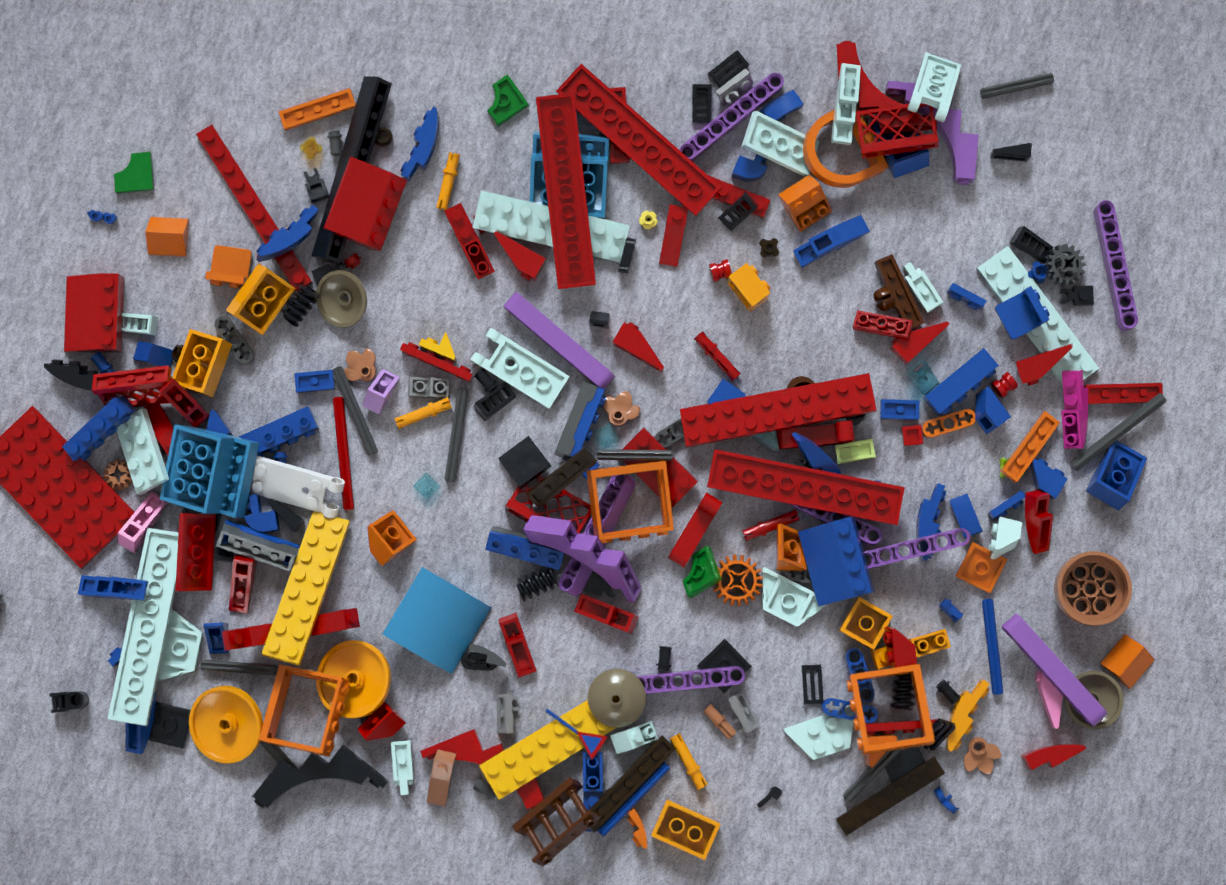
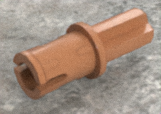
M710 704L703 711L714 723V727H717L727 739L732 738L736 734V730L726 721L725 716H722L713 704Z

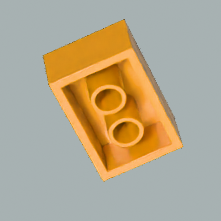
M258 263L226 311L263 335L295 288L267 267Z
M190 329L172 378L186 390L213 398L232 344L222 338Z
M666 798L651 836L705 860L721 823Z

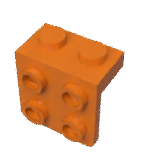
M216 245L213 251L210 272L206 271L205 279L213 286H222L224 284L229 285L230 288L240 289L249 277L252 258L251 250Z

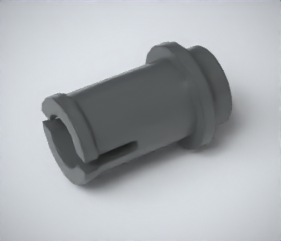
M340 131L328 132L329 136L327 138L330 141L331 155H341L342 134H340Z
M480 778L477 779L473 790L487 796L488 800H494L496 795L490 785Z

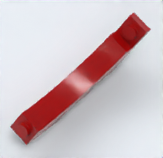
M842 41L840 44H837L838 80L842 63L861 66L857 55L856 42ZM861 66L859 111L903 105L889 98L876 88ZM901 110L898 116L906 121L912 113L908 110ZM886 112L882 113L879 119L887 124L893 116ZM914 115L909 124L917 129L923 121ZM895 118L890 127L898 132L903 123ZM879 123L880 132H881L882 129L884 128V126ZM925 123L919 131L932 130V127ZM907 126L902 130V132H914ZM886 129V131H885L883 134L893 133V132H891L890 130Z
M357 608L318 615L311 636L360 627ZM272 623L222 631L225 651L265 645Z
M476 729L423 749L420 753L422 758L427 757L430 760L435 758L438 749L456 753L455 760L481 765L505 749L503 744L500 743L484 750ZM537 778L516 789L526 809H533L544 799Z

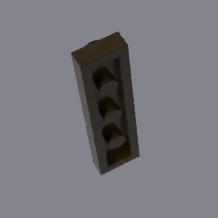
M584 446L527 493V497L540 509L591 468L597 460Z

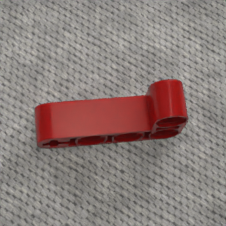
M853 421L777 430L778 450L799 448L792 436L794 432L805 436L818 446L837 445L855 441Z
M706 492L669 554L668 559L683 568L685 567L722 505V501Z

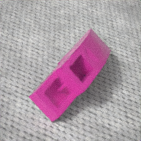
M1083 370L1062 371L1065 410L1061 411L1064 449L1084 448L1088 423V388H1084Z

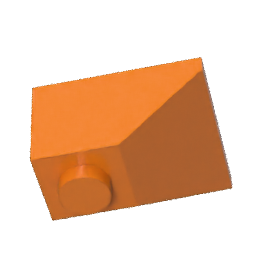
M394 510L367 527L370 552L381 566L394 559L417 540Z

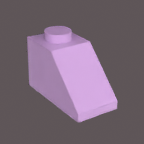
M382 369L368 388L362 406L380 414L400 377Z

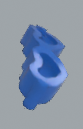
M95 210L87 212L89 218L94 222L103 219L106 223L113 224L118 220L116 214L113 213L103 214Z
M940 785L934 790L938 800L950 812L954 814L960 809L949 802L952 796L949 794L945 797L940 789Z

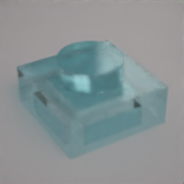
M610 423L593 432L602 449L619 441Z
M427 472L413 485L426 500L441 487Z

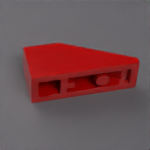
M672 204L669 206L659 264L678 267L688 214L686 207Z
M495 231L494 236L518 272L521 273L520 277L527 281L531 279L536 281L546 263V258Z
M946 321L911 331L909 340L895 338L892 341L894 345L890 349L906 365L947 328L950 323Z
M624 322L612 344L662 373L664 366L638 330L639 327L631 322L628 324Z
M1073 343L1016 361L1022 384L1028 383V386L1039 383V379L1074 347Z
M174 378L159 390L194 428L209 416L205 409Z
M161 404L145 406L143 409L148 411L155 436L168 455L174 424Z
M236 553L233 559L228 610L248 613L257 560Z

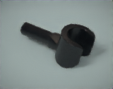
M775 786L772 787L768 795L757 804L758 807L761 808L771 797L778 800L782 790Z

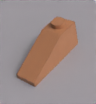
M437 749L430 777L427 803L446 807L456 753Z

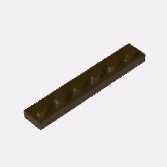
M663 735L587 810H592L601 816L596 821V824L589 828L593 833L676 750Z
M934 756L840 815L836 820L847 836L941 777L945 772Z

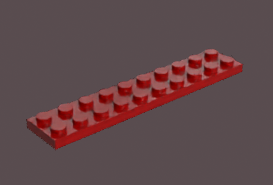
M580 64L556 90L557 94L574 93L576 111L605 137L609 138L615 146L686 207L695 217L722 189L721 186L583 64Z
M574 93L536 97L558 289L596 285Z
M869 373L680 409L686 447L877 412Z
M714 449L707 488L896 526L898 525L905 487L717 449Z

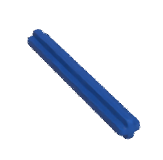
M993 599L982 600L992 693L1000 695L1003 694V683Z
M663 762L597 830L598 833L605 836L670 770V767Z

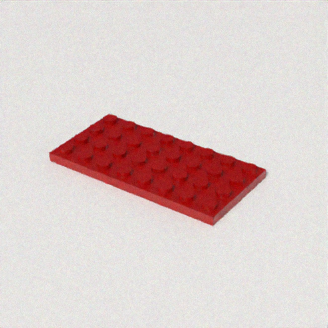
M32 406L0 436V484L63 551L83 569L118 535V532L135 511L114 489L106 484V481L86 460L73 461L62 447L67 440L35 406Z

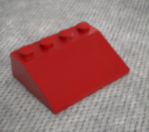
M350 157L324 229L369 250L381 251L407 180L389 171Z
M98 273L66 277L64 352L122 353L121 328L123 326L124 277L119 273Z

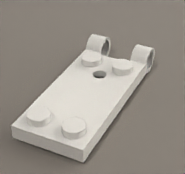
M257 456L249 493L323 513L327 518L338 517L339 506L335 503L324 501L326 490L328 488L331 492L341 493L343 492L345 481L338 477H331ZM303 487H307L309 492H304Z

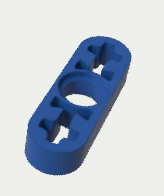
M828 698L821 704V710L825 715L848 720L856 719L855 712L850 717L844 712L845 707L850 705L849 701ZM831 701L833 706L840 707V703H842L840 715H838L839 710H831L830 713L829 709L826 708V704H830ZM862 704L863 712H867L870 709V713H873V717H869L868 720L867 716L864 715L865 723L875 722L878 717L876 708Z

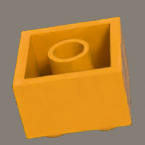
M746 263L728 277L727 284L748 311L752 312L769 298L771 293L769 290L771 288L765 280L761 281L757 276L759 273L756 268Z
M856 597L838 631L865 647L874 650L885 631L884 627L888 626L893 616L863 598Z

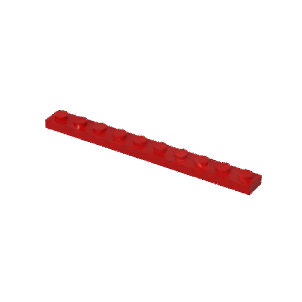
M211 124L196 135L261 238L267 244L273 231H279V229ZM292 250L275 258L295 290H301L300 284L308 286L313 283Z

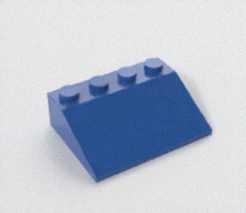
M847 517L798 532L818 606L875 592L854 517Z

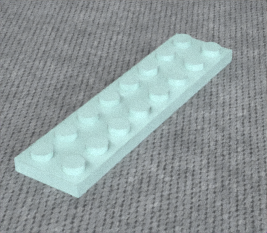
M481 190L473 228L492 233L497 231L505 236L553 247L549 208L547 205ZM588 215L593 256L620 262L630 225Z
M1009 246L977 268V271L1001 303L1032 286L1033 290L1036 289L1040 295L1039 301L1042 306L1048 309L1050 320L1025 335L1039 354L1073 343L1074 347L1051 368L1062 385V371L1083 370L1084 380L1099 369L1035 281L1028 276L1027 270Z

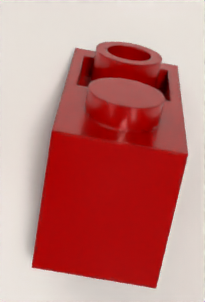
M884 627L883 640L887 649L885 660L888 666L896 668L916 665V646L896 628Z

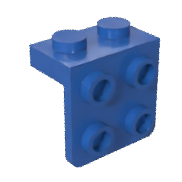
M1032 286L995 307V311L1011 339H1016L1050 320L1048 309L1042 306L1039 301L1040 295L1036 289L1033 290Z

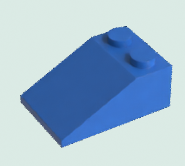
M875 122L872 128L879 135V122ZM901 132L900 134L904 137H911L914 132ZM887 133L881 137L885 140H892L895 134ZM928 149L884 156L894 178L929 166Z
M1117 440L1107 449L1089 482L1086 492L1119 511L1130 501L1147 458Z

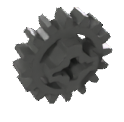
M1067 244L1054 247L1055 249L1049 250L1050 255L1045 256L1048 263H1045L1044 266L1049 269L1045 273L1051 274L1050 280L1056 279L1055 284L1062 282V285L1066 286L1076 283L1075 281L1081 279L1080 275L1085 273L1082 267L1086 266V264L1081 261L1085 257L1078 255L1080 250L1074 251V245L1068 247Z

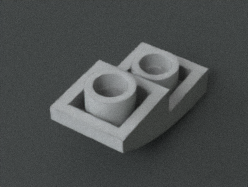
M410 376L408 378V396L446 398L449 396V379Z

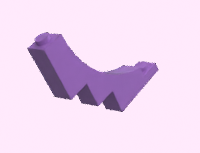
M888 81L885 93H890L891 96L899 97L902 94L904 95L903 104H909L916 83ZM929 106L920 107L917 112L923 116L930 113ZM933 107L934 116H936L938 109ZM949 109L944 123L937 120V130L945 140L951 155L953 181L958 182L959 185H969V183L975 180L979 134L960 133L962 110Z
M531 515L524 527V532L530 542L551 547L579 560L599 574L612 588L622 590L628 602H635L642 587L623 551L604 549L598 536L577 533L572 521Z

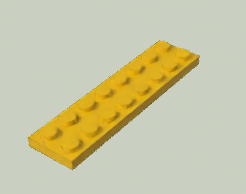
M313 511L263 648V656L300 666L348 532L349 520L338 517L327 518L323 513Z
M613 696V701L618 703L620 701L619 696ZM588 700L560 716L561 719L579 732L604 736L617 728L609 727L599 722L591 713ZM555 719L479 765V768L496 797L500 800L580 751L584 746L577 734Z

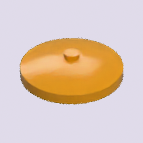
M359 640L341 642L332 647L322 658L317 670L319 673L339 676L349 680L350 689L345 696L344 711L340 715L344 718H362L375 712L385 701L391 686V670L384 654L374 645ZM316 680L318 695L324 706L330 711L337 684Z
M222 685L205 691L195 700L189 715V729L195 745L206 757L219 763H236L250 756L261 742L259 736L263 726L262 714L256 702L245 691L237 687Z

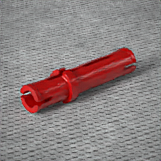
M703 331L694 338L705 351V355H709L731 381L741 374L717 348L718 345L713 343Z
M796 509L763 523L760 521L757 523L758 525L742 530V533L747 542L761 535L766 536V533L776 530L778 524L786 526L800 521V518L797 516Z

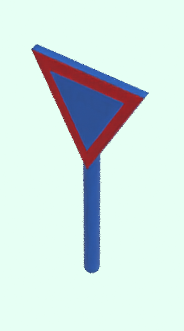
M546 709V713L579 736L592 761L608 736L579 732L549 709Z

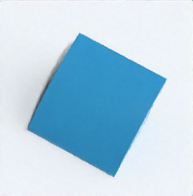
M534 132L529 201L548 206L540 132ZM579 134L588 215L605 218L609 138L604 135Z
M174 424L166 464L169 480L162 484L159 500L205 514L220 513L233 518H244L259 442Z
M422 567L382 635L452 674L492 607Z

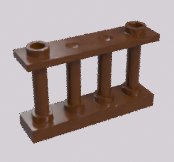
M569 777L512 826L516 833L525 837L528 836L538 854L531 859L533 863L540 866L549 864L557 854L584 831L594 826L596 821L601 818L600 814L592 810L587 811L578 796V791L583 788L579 781ZM570 798L582 816L575 823L571 821L563 807L564 803ZM557 811L567 828L559 836L549 821V816ZM541 823L552 839V842L545 848L534 832L535 828Z

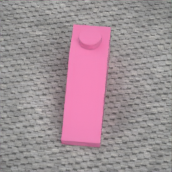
M151 492L118 532L119 545L135 553L145 541L147 528L154 527L168 502L159 500L160 496Z
M1037 670L1035 682H1037V688L1051 728L1059 729L1063 695L1040 670Z

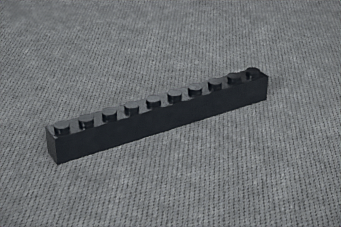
M364 76L311 255L324 262L339 264L346 238L324 229V225L349 158L353 157L366 163L370 161L392 83L380 77Z

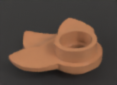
M365 349L362 354L357 351L347 352L346 361L348 367L344 369L348 380L354 382L361 379L368 382L374 379L376 376V368L374 366L376 356L371 349ZM368 369V374L364 375V370Z
M628 391L621 392L616 398L606 395L603 409L609 414L608 419L612 425L622 426L627 420H634L639 415L640 407L632 405V396ZM620 414L622 417L618 419L615 415Z
M975 737L968 744L969 751L964 756V766L968 772L977 767L980 771L991 774L993 759L1002 757L1001 751L995 744L987 743L981 737ZM980 743L981 749L975 750V744Z

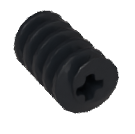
M301 284L299 287L302 291H294L297 298L290 296L293 303L286 302L285 305L288 309H281L284 319L295 327L299 326L297 321H303L302 315L306 316L308 314L307 310L313 308L311 303L316 304V298L321 297L311 287Z
M546 567V572L540 568L539 575L533 571L531 579L528 575H525L524 582L517 578V588L524 602L526 601L525 595L532 599V592L539 596L540 589L546 593L547 586L551 590L554 589V583L559 586L552 569Z
M911 673L894 675L899 678L893 681V684L898 687L892 688V691L897 693V695L891 696V699L895 700L896 703L890 704V706L896 709L912 710L909 707L914 706L915 703L910 699L915 698V694L911 693V691H914Z

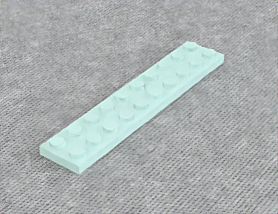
M147 528L137 580L148 581L145 600H132L108 720L148 726L175 594L178 532Z

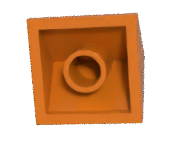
M150 217L145 231L148 255L186 257L189 219Z
M778 524L776 531V570L805 571L807 570V563L799 538V531L783 524Z
M1124 634L1100 664L1126 687L1131 689L1155 659L1144 646Z
M894 735L867 736L869 745L894 742L898 739ZM886 752L865 755V764L873 768Z

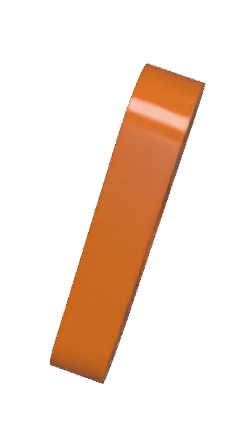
M964 409L928 420L921 427L922 434L927 438H933L969 427L976 421L975 412L971 409ZM964 413L971 415L972 418L969 420V423L964 420L959 422L961 426H958V420L955 415H958V419L964 417ZM946 418L953 420V428L947 429L944 427L943 422ZM936 421H939L940 428L935 429L933 434L926 432L925 429L928 427V424L933 427L938 425Z

